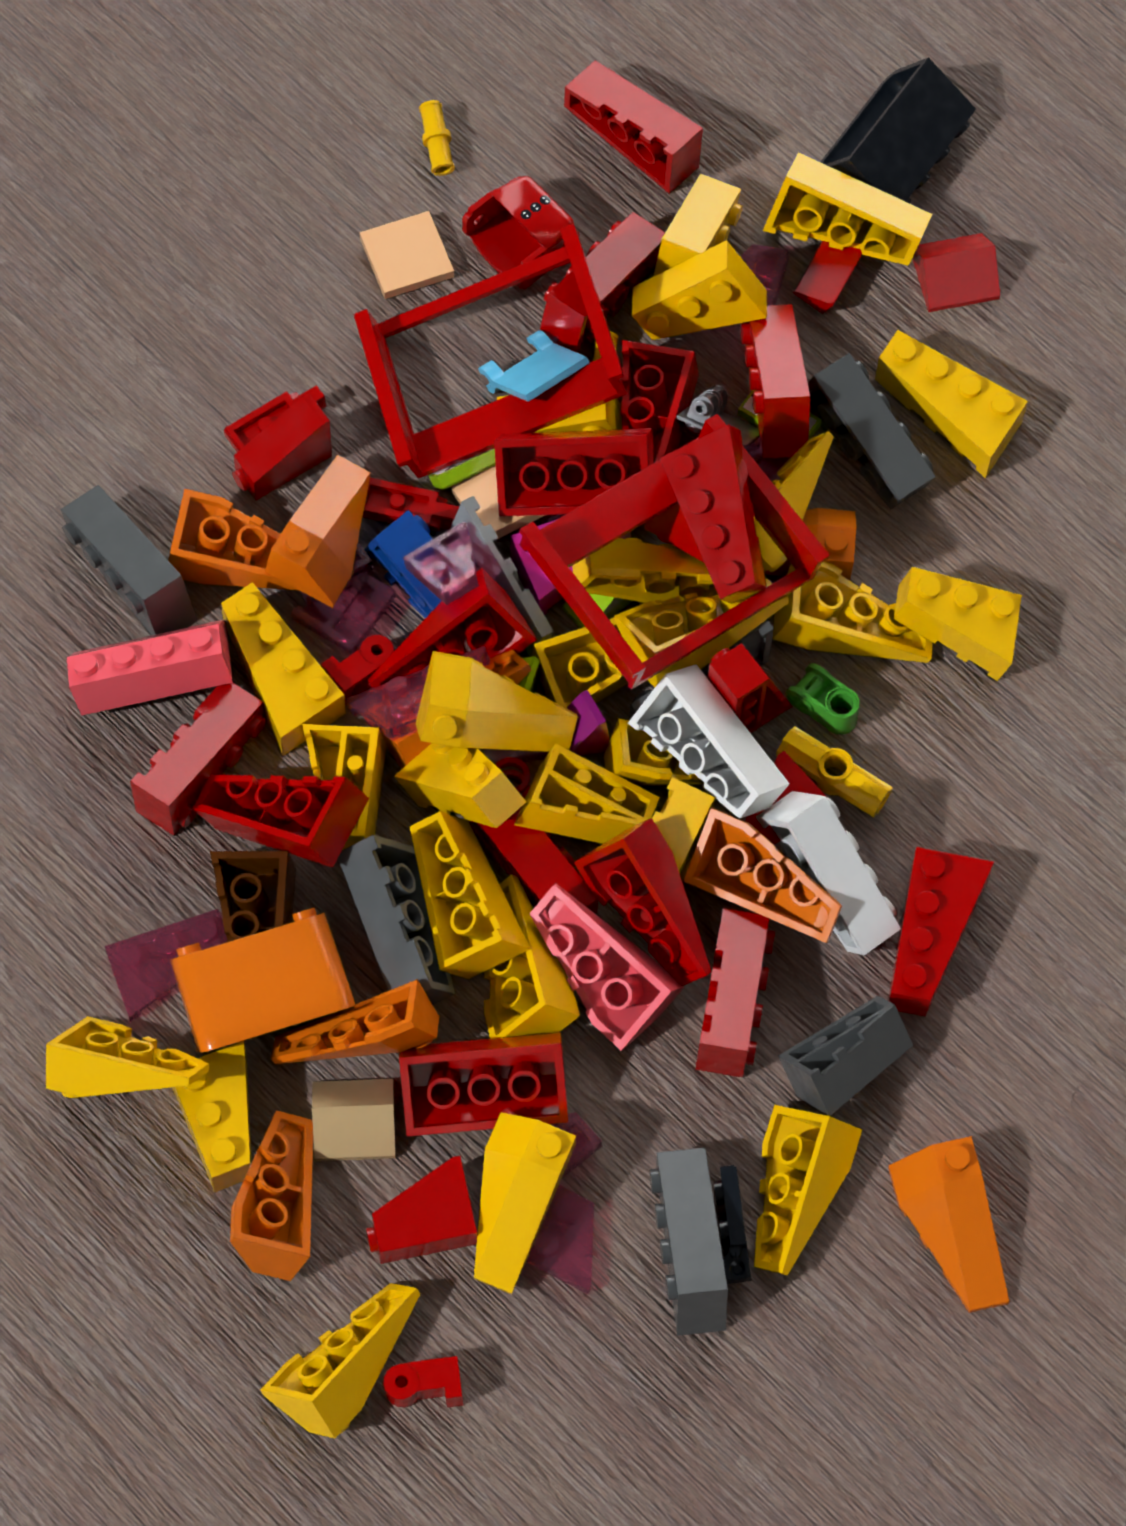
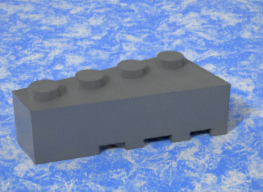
M848 353L815 374L808 382L810 404L818 411V418L821 419L820 426L826 432L831 429L838 435L839 449L848 459L850 458L853 461L859 460L862 464L860 467L861 475L891 510L925 488L936 477L933 473V465L924 453H919L911 441V433L905 424L898 422L890 411L889 401L880 391H876L870 383L865 366L860 361L854 360L852 355Z
M99 485L61 509L66 522L62 529L68 540L74 546L80 545L88 562L93 568L100 570L111 588L119 594L150 635L188 628L197 622L182 575Z
M371 835L342 850L338 859L388 991L418 979L432 1005L455 995L451 974L439 969L414 847Z
M695 1148L657 1152L656 1169L649 1170L652 1194L659 1193L660 1204H655V1218L657 1229L663 1228L665 1239H660L662 1264H668L669 1275H665L667 1299L673 1301L677 1336L726 1331L728 1287L706 1149Z

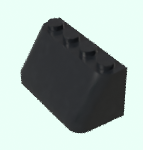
M928 57L890 74L880 84L824 156L821 163L910 204V195L915 189L920 188L928 181L931 176L929 171L933 165L948 155L950 152L949 144L952 140L967 130L970 125L968 120L976 108Z

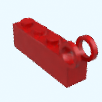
M514 757L499 760L495 765L500 770L506 766H515L523 772L522 774L516 770L502 771L507 778H514L521 782L515 788L520 794L522 793L521 796L525 799L530 789V770L522 760ZM521 807L498 828L469 821L475 835L508 876L512 874L518 877L534 908L554 884H558L592 912L597 913L598 900L591 892L585 880L573 868L575 864L569 852L563 847L558 849L551 841V833L514 825Z

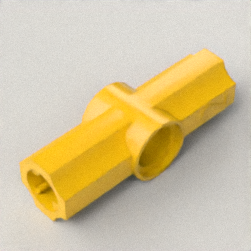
M796 726L788 731L776 751V756L785 751L808 777L815 780L818 788L823 793L838 795L873 818L879 814L892 793V786L853 763L851 756L845 750L829 748ZM829 767H836L843 772V774L840 776H832L829 775L825 771V769Z

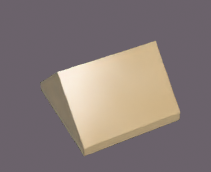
M393 1079L312 1082L314 1161L396 1158Z

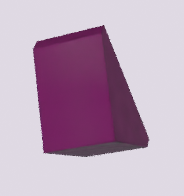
M585 690L566 707L578 716L570 751L579 756L605 752L610 740L606 720L589 691Z

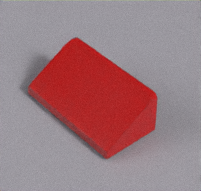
M822 241L793 294L823 314L836 302L862 256L861 249L844 247L843 250L829 247V242Z

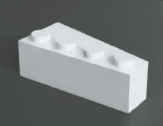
M697 664L665 674L628 722L636 731L644 730L651 736V744L661 752L667 750L679 760L678 767L687 775L695 774L704 782V789L739 819L770 808L790 784Z
M792 791L774 803L770 808L757 815L756 819L763 829L770 825L781 840L775 846L842 905L833 931L847 952L866 955L901 929L895 919L897 916L896 909L880 893L876 886L878 878L872 868L863 863L857 852L859 845L854 836L847 830H844L838 819L840 811L836 804L826 796Z

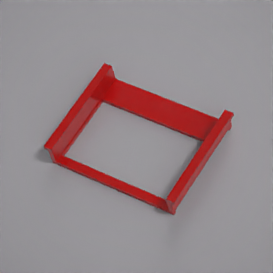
M574 223L560 229L565 247L381 323H377L368 309L353 314L395 458L400 468L408 465L419 479L493 449L494 440L501 434L532 433L627 394L621 379L625 376ZM571 262L601 358L590 362L529 402L514 395H508L414 434L386 338Z
M718 413L705 420L698 438L693 441L726 426ZM742 444L743 458L748 472L747 482L750 500L753 502L755 519L796 570L643 663L569 567L678 504L661 461L658 460L542 529H539L533 521L520 528L519 533L522 535V539L519 545L532 556L628 681V687L631 690L814 579L822 562L826 561L830 556Z

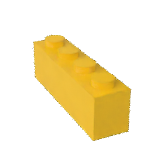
M618 538L572 566L573 574L587 592L591 594L643 603L659 599L665 601L680 596L681 601H684L685 594L697 592L698 597L718 595L705 563L671 544L655 545L644 543L638 538Z

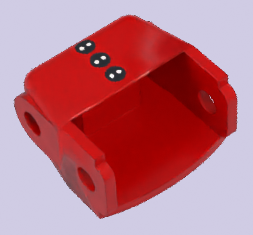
M519 176L487 193L471 205L462 218V231L467 236H470L473 244L484 259L497 272L502 273L565 247L560 229L573 224L574 220L531 177ZM546 273L521 282L517 286L520 289H527Z

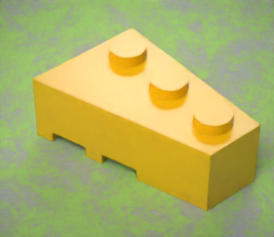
M700 173L662 237L654 276L727 240L730 225L736 226L743 209V205L738 204L740 188Z
M431 743L394 776L418 806L427 808L430 805L437 807L440 811L447 814L451 812L458 813L466 820L498 828L526 803L525 799L504 773L477 748H458Z
M672 777L667 787L669 789L668 798L661 811H655L652 819L672 850L681 880L684 881L710 809L714 807L715 797Z

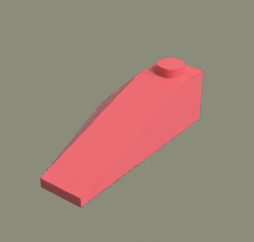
M554 884L530 912V916L553 956L557 957L568 976L566 980L573 991L577 992L587 1010L585 1013L591 1024L620 1051L624 1050L646 1030L684 988L658 962L558 884Z

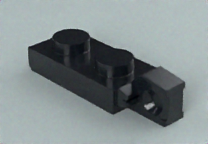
M734 1165L720 1167L721 1180L714 1181L716 1203L717 1205L725 1204L727 1219L719 1220L722 1245L730 1244L729 1252L723 1258L727 1284L752 1281L737 1168Z

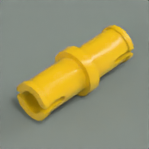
M438 100L426 101L419 106V112L421 113L425 132L422 135L423 145L428 148L431 172L436 176L448 175L455 170L449 146L452 139L451 132L445 126L442 103Z

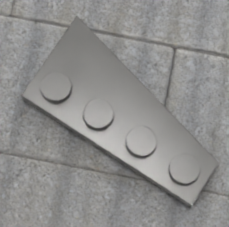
M472 496L461 502L443 545L452 553L455 562L465 574L471 576L483 568L508 593L536 636L537 640L525 648V651L532 657L534 644L550 639L554 631L530 590H521L518 585L517 568L511 558L504 560L493 542L498 536L491 524L486 526L482 524L475 512L481 507L475 497Z

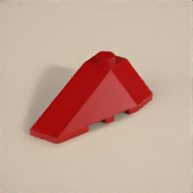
M652 818L625 830L574 862L596 899L603 906L609 903L624 918L621 924L629 933L634 929L648 943V952L681 986L703 978L712 972L673 852Z

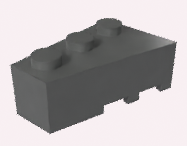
M876 996L778 1055L796 1096L826 1115L831 1116L889 1065L899 1059L913 1044L896 1006L882 997Z

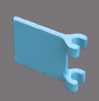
M538 330L527 337L528 343L534 345L537 349L535 353L505 372L492 360L479 367L478 370L480 374L485 375L488 379L489 384L486 387L492 394L502 390L529 402L590 362L587 356L553 343L542 330Z

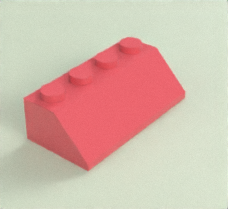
M225 619L78 651L67 657L69 688L81 716L233 683Z

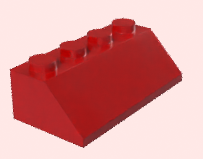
M653 428L501 434L494 440L499 517L568 514L654 463Z
M561 1032L435 1043L418 1049L413 1047L399 1054L407 1137L494 1129L501 1112L540 1120L547 1124L569 1122Z

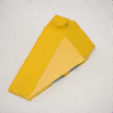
M432 651L417 715L416 728L420 741L458 748L549 752L555 743L570 750L578 716L576 713L538 693L534 694L517 685L514 680L507 676H501L487 669L482 663L473 658Z
M618 718L604 753L606 770L640 786L669 785L672 777L686 784H704L695 774L687 775L679 768L680 761L667 750L661 752L651 744L652 737L644 730L636 731L628 724L629 720Z
M774 1105L762 1143V1157L767 1159L766 1178L760 1180L759 1193L765 1196L763 1214L757 1219L754 1267L788 1276L850 1171L862 1129L831 1116Z

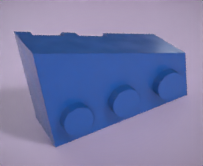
M408 510L378 534L360 555L367 562L374 558L388 572L384 575V579L391 586L398 582L411 597L408 599V602L426 618L454 588L470 576L468 574L463 575L454 565L455 558L444 545H438L429 535L430 528L420 516H413Z

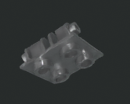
M721 385L711 386L696 397L691 405L676 417V419L685 422L687 429L700 434L705 420L718 413L726 425L730 424L741 430L744 448H747L760 437L758 427L723 412L728 401V392Z

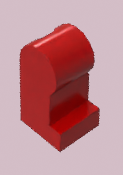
M371 635L362 642L359 650L340 663L334 656L321 663V667L343 692L345 706L371 688L368 684V679L394 652L393 644L385 636Z
M457 1356L397 1364L387 1370L384 1376L383 1385L387 1399L397 1407L405 1408L412 1406L418 1400L446 1397L447 1407L464 1406Z

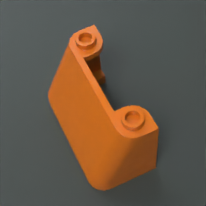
M315 907L292 914L294 922L202 950L199 942L176 949L178 957L170 959L199 1053L218 1049L356 1005L325 913L317 914Z

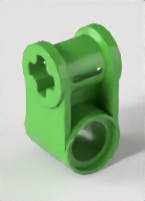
M810 663L805 669L806 674L797 685L790 686L786 690L785 695L788 701L796 709L809 715L834 734L843 735L851 732L857 725L858 695L835 679L823 667ZM837 707H844L848 709L850 712L847 714H838L834 712L833 709Z

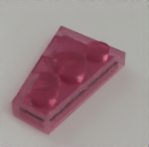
M219 909L104 946L130 1022L142 1014L141 1011L156 1000L161 1001L169 995L171 989L177 986L170 959L178 957L176 949L198 942L200 943L201 950L227 943Z

